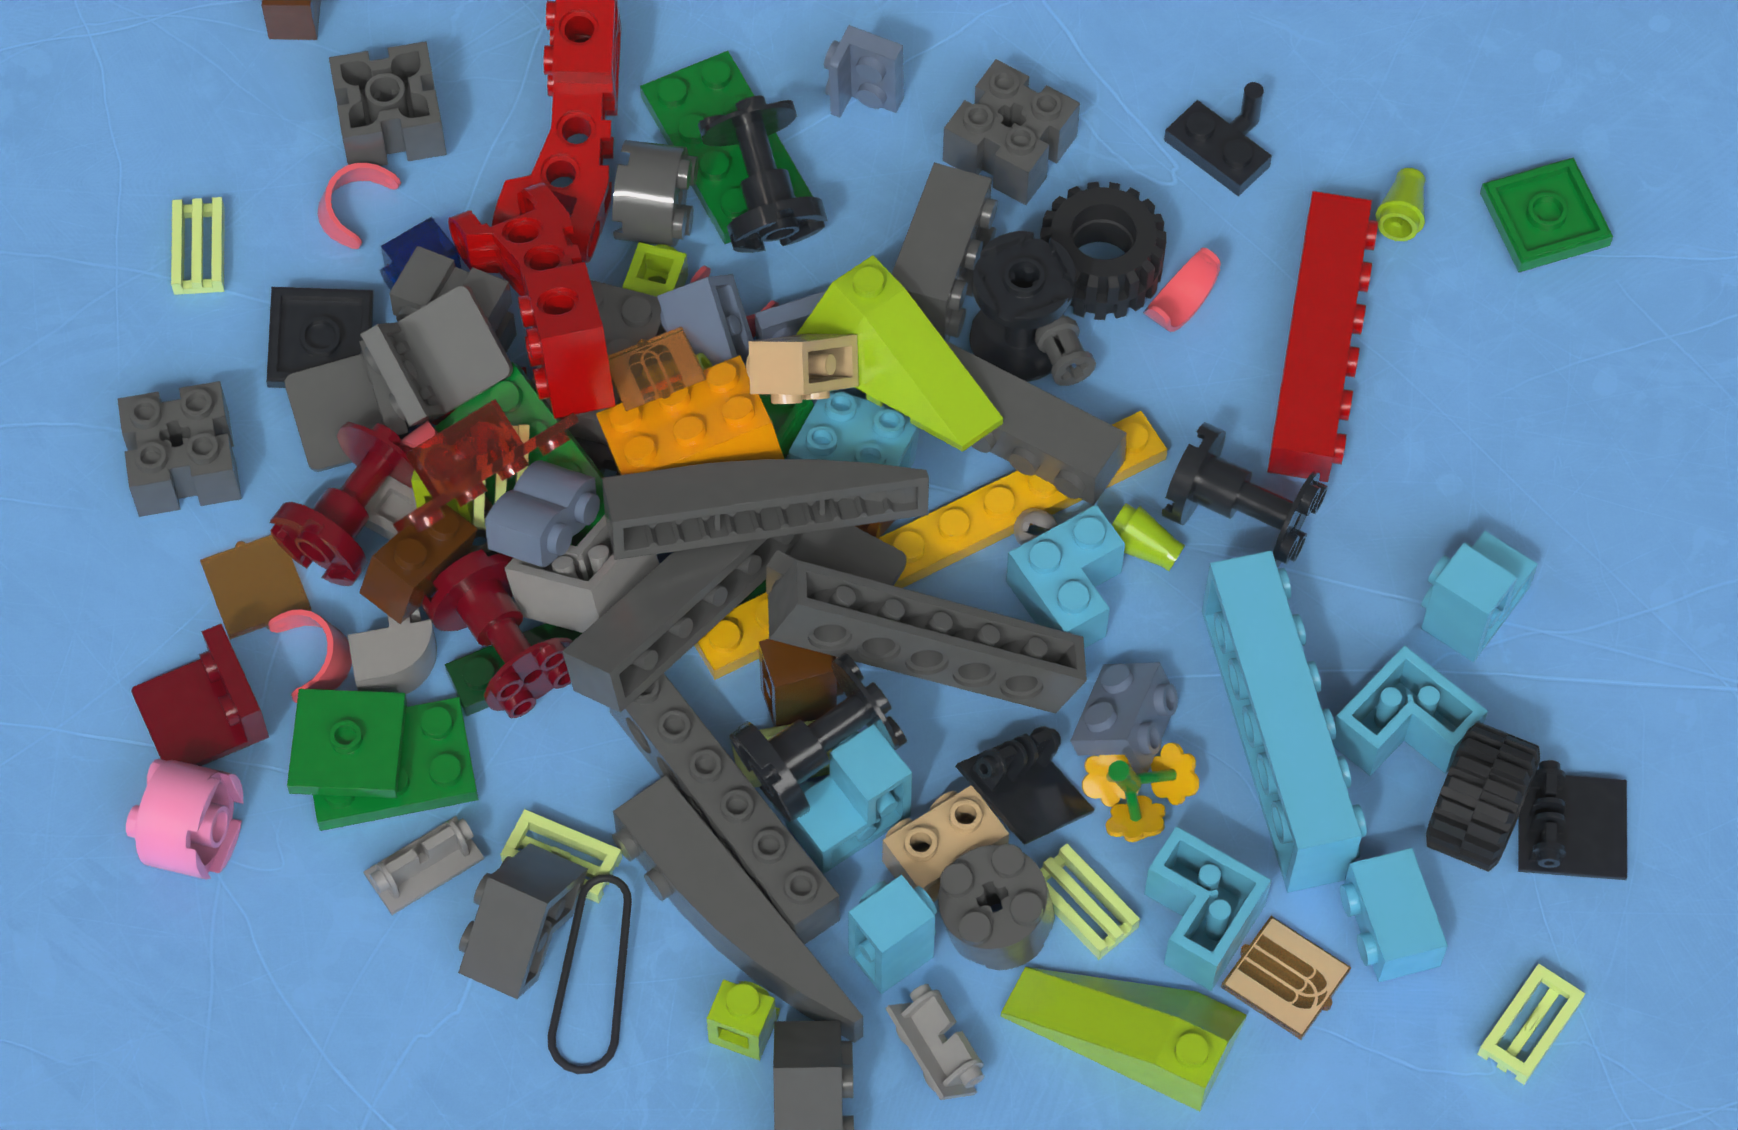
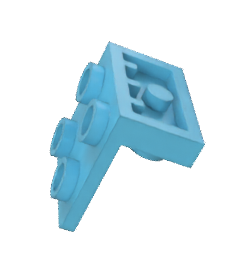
M840 390L830 391V398L818 399L789 449L788 459L865 462L911 468L915 461L920 428L910 423V417L897 410L883 405L880 407L869 400Z

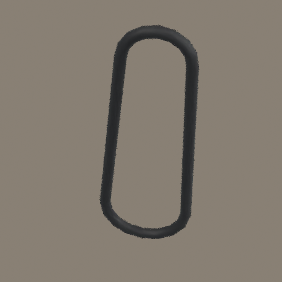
M602 874L590 878L581 887L548 1031V1049L553 1060L564 1070L576 1074L593 1073L605 1067L614 1057L619 1043L632 898L627 884L619 877L610 874ZM609 882L620 888L624 899L611 1040L607 1053L599 1061L591 1065L577 1066L568 1063L560 1055L556 1047V1032L588 891L596 884Z

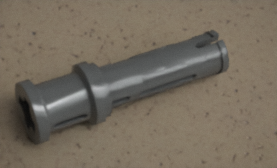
M1064 314L1053 323L1037 328L1035 342L1038 349L1048 355L1053 366L1051 375L1055 383L1060 386H1069L1079 383L1090 376L1095 370L1096 362L1091 353L1084 351L1079 341L1080 330L1076 321L1068 316H1064ZM1075 363L1077 365L1076 368H1073L1071 364Z

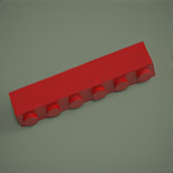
M1312 191L1267 473L1307 479L1313 471L1320 473L1319 481L1328 482L1332 463L1342 465L1347 434L1337 433L1339 420H1349L1353 391L1344 389L1346 376L1355 378L1360 350L1359 347L1350 346L1352 334L1361 335L1366 305L1357 304L1358 291L1368 292L1372 263L1363 261L1364 250L1374 251L1378 221L1369 220L1372 200Z

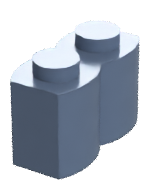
M543 460L532 463L520 476L514 489L503 494L489 511L485 519L488 549L540 567H546L551 564L558 556L566 553L571 544L572 536L579 533L586 525H590L595 520L600 506V499L596 495L595 477Z

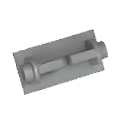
M455 816L363 873L391 915L484 860V856L471 839L474 835L467 822L463 818L458 820Z
M924 984L910 993L912 1003L888 1005L885 1009L896 1026L899 1038L911 1050L923 1070L926 1083L936 1092L939 1099L945 1100L975 1095L977 1091L974 1086L984 1079L981 1071L984 1064L977 1056L963 1031L955 1032L948 1040L944 1034L957 1021L944 1002L939 990H932L929 984Z

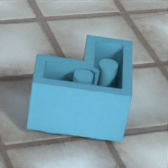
M1096 504L1008 552L1006 582L1036 624L1082 636L1085 649L1106 637L1110 608L1095 587L1121 573L1125 543Z
M1484 531L1473 546L1467 542L1463 543L1452 559L1444 555L1432 570L1428 578V582L1432 586L1421 603V606L1426 609L1421 629L1472 662H1475L1529 590L1538 564Z
M1404 645L1336 715L1334 722L1336 738L1332 740V743L1338 751L1369 776L1380 767L1403 741L1446 774L1451 767L1466 732L1477 721L1484 724L1488 710Z
M875 724L860 733L856 731L832 748V751L829 752L830 775L817 784L808 782L801 786L810 805V811L793 822L786 820L787 828L823 874L887 833L898 822L911 817L912 771Z
M1177 826L1148 869L1144 895L1183 916L1168 939L1164 964L1212 991L1265 907L1271 879Z

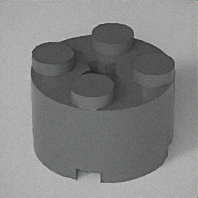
M625 140L621 152L630 153L628 165L618 164L616 171L612 221L622 222V227L613 232L614 239L676 246L679 239H684V235L690 236L694 210L693 206L686 205V198L689 186H695L698 156L688 155L687 147Z
M1012 844L981 846L961 855L952 864L947 866L941 874L938 892L939 911L951 942L960 955L969 961L972 960L985 965L989 969L1008 970L1026 964L1039 954L1044 947L1043 943L1053 927L1055 919L1054 907L1042 871L1020 848ZM1001 903L1003 909L992 912L990 907Z

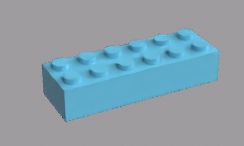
M1271 550L1210 563L1202 614L1286 891L1289 893L1345 881L1350 863L1360 858L1359 844L1361 837L1366 836L1367 829L1361 806L1359 804L1352 805L1347 788L1351 787V775L1348 763L1344 756L1337 757L1332 740L1336 738L1332 713L1329 708L1322 709L1317 693L1321 691V682L1317 666L1314 661L1307 662L1302 648L1306 644L1303 621L1299 614L1292 615L1288 599H1291V586L1285 568H1277Z

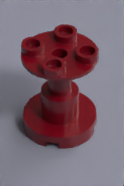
M346 422L339 429L337 438L340 447L357 466L340 489L327 488L312 509L299 503L285 502L270 520V523L275 524L270 530L273 538L291 558L306 569L312 561L327 569L321 578L341 586L353 585L368 563L362 548L354 539L369 521V514L365 507L390 476L413 489L411 479L417 460L412 459L399 447L401 439L393 430L379 423L375 424L372 430L352 422Z
M481 549L460 558L441 572L433 581V585L438 591L433 597L429 598L425 594L422 606L437 629L441 631H458L468 627L479 645H493L505 664L489 681L484 693V700L492 710L505 711L510 718H518L532 710L536 704V699L545 695L553 688L560 689L571 684L562 651L573 640L569 638H552L531 646L519 628L523 621V614L512 599L513 595L505 571V567L513 557L499 552L488 557L484 550Z

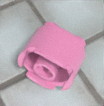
M155 759L148 770L147 787L141 803L132 807L126 822L127 836L135 838L137 854L141 862L147 866L205 880L211 879L208 874L209 871L220 873L227 865L240 833L242 821L232 818L234 802L243 804L241 781L232 773L176 760Z

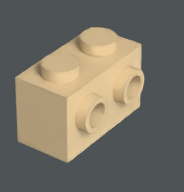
M800 334L748 341L749 355L746 361V370L750 378V394H771L772 404L802 403V399L830 398V391L859 386L857 335Z
M970 785L959 793L953 790L943 794L931 805L930 811L914 821L911 818H906L895 824L887 832L885 839H883L882 862L895 879L902 874L913 889L917 886L922 887L934 902L938 899L941 874L947 866L972 849L986 845L1009 844V832L981 795Z

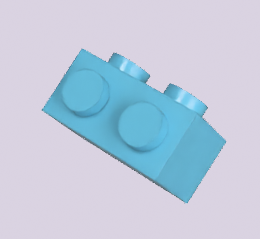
M1413 848L1350 863L1343 885H1340V897L1347 916H1355L1361 933L1357 935V945L1361 959L1365 966H1373L1378 982L1441 967L1448 945Z
M902 874L889 884L882 881L873 885L862 895L859 901L860 904L848 911V954L881 994L931 960L934 956L936 906L922 887L917 886L913 889Z

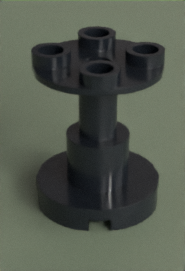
M752 96L737 102L735 105L737 111L727 115H715L699 121L698 127L703 144L715 147L739 144L748 175L740 183L747 212L733 219L727 226L734 251L741 253L766 251L763 241L779 240L782 246L790 245L818 233L825 227L824 221H827V216L822 199L817 197H795L788 170L777 169L768 140L769 135L784 129L797 117L793 101L783 100L766 104L764 96Z
M1009 232L994 238L986 244L973 270L972 291L975 301L981 310L972 321L969 336L971 351L973 355L1026 382L1035 381L1051 374L1053 366L1048 355L1040 351L1035 342L1036 330L1059 319L1071 304L1073 298L1076 270L1071 256L1060 243L1051 238L1049 243L1042 239H1035L1033 232Z
M1204 422L1196 431L1198 433L1197 437L1203 439L1199 448L1188 444L1175 470L1165 497L1175 503H1172V505L1167 504L1162 509V516L1175 523L1184 525L1198 504L1229 519L1234 516L1236 511H1239L1281 530L1273 550L1277 568L1281 563L1287 564L1289 560L1294 562L1301 552L1307 537V533L1300 531L1304 520L1310 513L1316 514L1328 489L1327 485L1319 482L1320 473L1313 471L1309 475L1293 502L1251 483L1252 471L1221 458L1220 455L1224 446L1226 432Z
M847 653L842 654L832 661L831 664L833 673L847 698L808 726L801 719H797L767 740L755 725L747 721L739 726L738 730L729 735L734 749L749 772L753 771L762 784L760 786L762 792L776 810L789 822H793L810 811V805L799 785L827 766L830 760L826 752L865 725L870 727L875 724L894 750L907 743V739L898 724L890 716L885 717L884 715L892 709L889 701L874 682L866 687L862 684L861 681L864 677L856 663Z

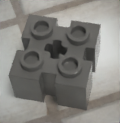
M427 41L389 47V58L372 61L369 60L368 51L329 57L348 165L371 163L384 166L388 165L387 154L405 151L408 161L447 155Z
M995 59L975 86L974 104L964 100L944 127L943 161L967 172L979 175L983 170L993 175L994 189L1027 205L1047 178L1048 159L1057 164L1077 137L1080 103L1047 85L1042 92L1037 93L1029 88L1028 75Z
M417 246L389 293L393 315L396 316L397 321H400L457 286H468L472 289L503 349L507 353L517 335L514 314L508 312L512 304L509 281L473 267L470 272L455 267L453 259Z
M220 381L179 388L181 399L162 402L159 392L117 399L122 435L128 450L124 451L129 489L139 517L180 510V498L198 496L200 506L241 499L237 465L232 450L234 444L229 411Z

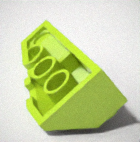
M874 255L831 283L796 334L857 335L859 386L855 388L866 393V399L880 407L883 403L910 417L911 424L962 452L1003 424V417L908 291Z
M1030 967L1024 968L1001 1011V1017L1199 1112L1247 1017L1246 1014L1197 991Z

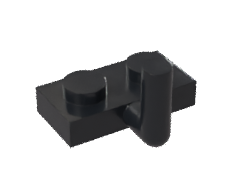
M1250 82L1244 87L1241 112L1230 124L1196 100L1165 129V142L1238 197L1271 164L1272 155L1245 136L1259 122L1264 93L1262 85Z

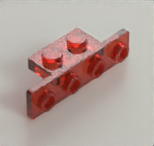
M492 400L405 454L433 499L392 525L397 533L413 524L417 532L420 533L446 517L440 507L451 500L456 499L459 506L462 507L488 491L482 481L497 473L500 479L504 481L529 465L524 457L529 452L539 448L544 456L569 441L570 438L565 430L579 422L575 413H572L523 443L497 400Z

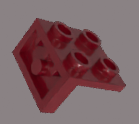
M222 624L201 631L208 651L199 654V660L138 684L131 690L162 760H176L203 766L269 738L261 709Z

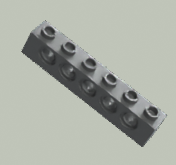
M796 560L768 594L769 639L836 657L847 653L855 662L1052 713H1057L1087 681L1084 639L1082 636L800 560Z
M664 673L621 713L610 708L611 715L661 778L665 775L804 945L840 921L839 894Z

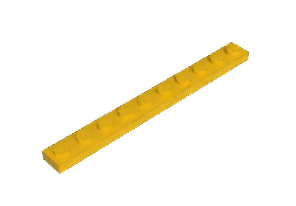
M1142 411L1112 424V426L1127 433L1125 461L1106 488L1166 460L1167 448ZM1015 471L878 539L899 549L906 555V567L894 584L896 587L904 588L1014 534L1015 521L1023 511L1030 508H1038L1053 515L1082 501V499H1073L1063 495L1053 484L1036 475L1028 476ZM764 593L735 607L694 645L714 680L759 659V641L769 639L768 594Z

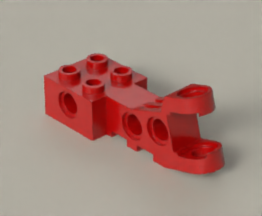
M547 0L546 28L550 30V45L544 46V75H547L548 96H553L551 129L531 175L505 180L494 211L492 226L520 216L517 193L524 188L544 182L569 212L574 233L567 236L574 245L578 244L582 262L588 263L592 259L612 201V182H609L610 168L609 165H603L604 159L614 158V137H611L612 121L605 119L606 116H617L622 29L618 0ZM575 134H584L589 137L586 141L578 144L567 141L569 137ZM560 177L573 179V182L565 187L551 185L555 179Z
M540 182L522 189V191L517 193V202L521 215L491 227L487 223L482 225L472 213V210L449 217L448 224L453 243L470 270L473 267L486 273H500L520 295L518 303L524 328L532 326V328L526 329L527 336L525 337L530 366H541V368L533 369L539 400L549 398L554 419L616 406L603 324L586 263L582 262L578 244L574 245L567 236L574 233L569 212L544 182Z

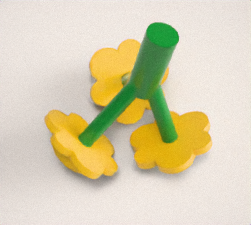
M1175 742L1165 744L1161 750V755L1154 757L1151 763V772L1135 773L1125 755L1089 756L1084 762V768L1088 774L1082 780V790L1086 796L1094 799L1100 798L1105 806L1112 807L1110 810L1111 818L1105 824L1106 831L1110 836H1124V839L1128 842H1137L1141 839L1160 834L1165 828L1163 817L1166 814L1164 805L1160 803L1152 804V800L1147 796H1137L1141 784L1151 783L1152 791L1157 797L1168 798L1172 805H1180L1184 802L1185 796H1193L1199 789V778L1194 770L1196 760L1192 754H1184L1182 747ZM1120 798L1127 801L1126 804H1118Z

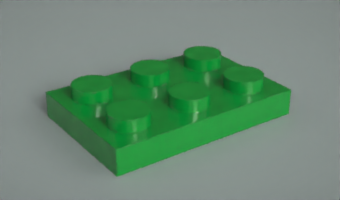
M460 698L445 699L406 708L397 798L313 795L319 830L324 831L479 800Z

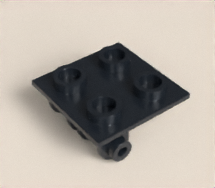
M1040 726L1034 729L1030 736L1027 733L1017 736L1012 740H1008L1003 744L961 761L955 766L1024 845L1088 816L1095 810L1051 761L1061 744V737L1053 728Z
M1546 760L1540 762L1539 769L1536 770L1518 817V872L1627 880V780L1569 776L1560 770V763L1557 761Z

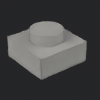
M388 476L365 507L369 514V521L365 526L388 540L393 538L418 515L413 489Z

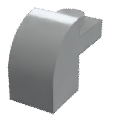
M419 608L401 624L388 616L389 627L347 635L358 691L408 694L418 688L428 678L436 662L437 645L432 620L421 621Z

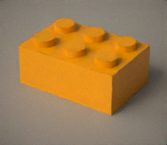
M736 356L702 370L701 373L704 379L685 386L683 379L672 382L671 385L675 391L670 392L668 384L657 388L656 390L659 394L657 398H655L656 395L653 390L642 395L644 401L647 402L627 410L624 403H620L596 413L620 475L705 463L784 459L773 424L759 394H750V378L741 356Z

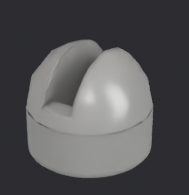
M1030 508L1023 511L1017 517L1014 524V536L1017 542L1023 545L1039 536L1027 533L1030 523L1048 530L1058 525L1050 513L1038 508Z

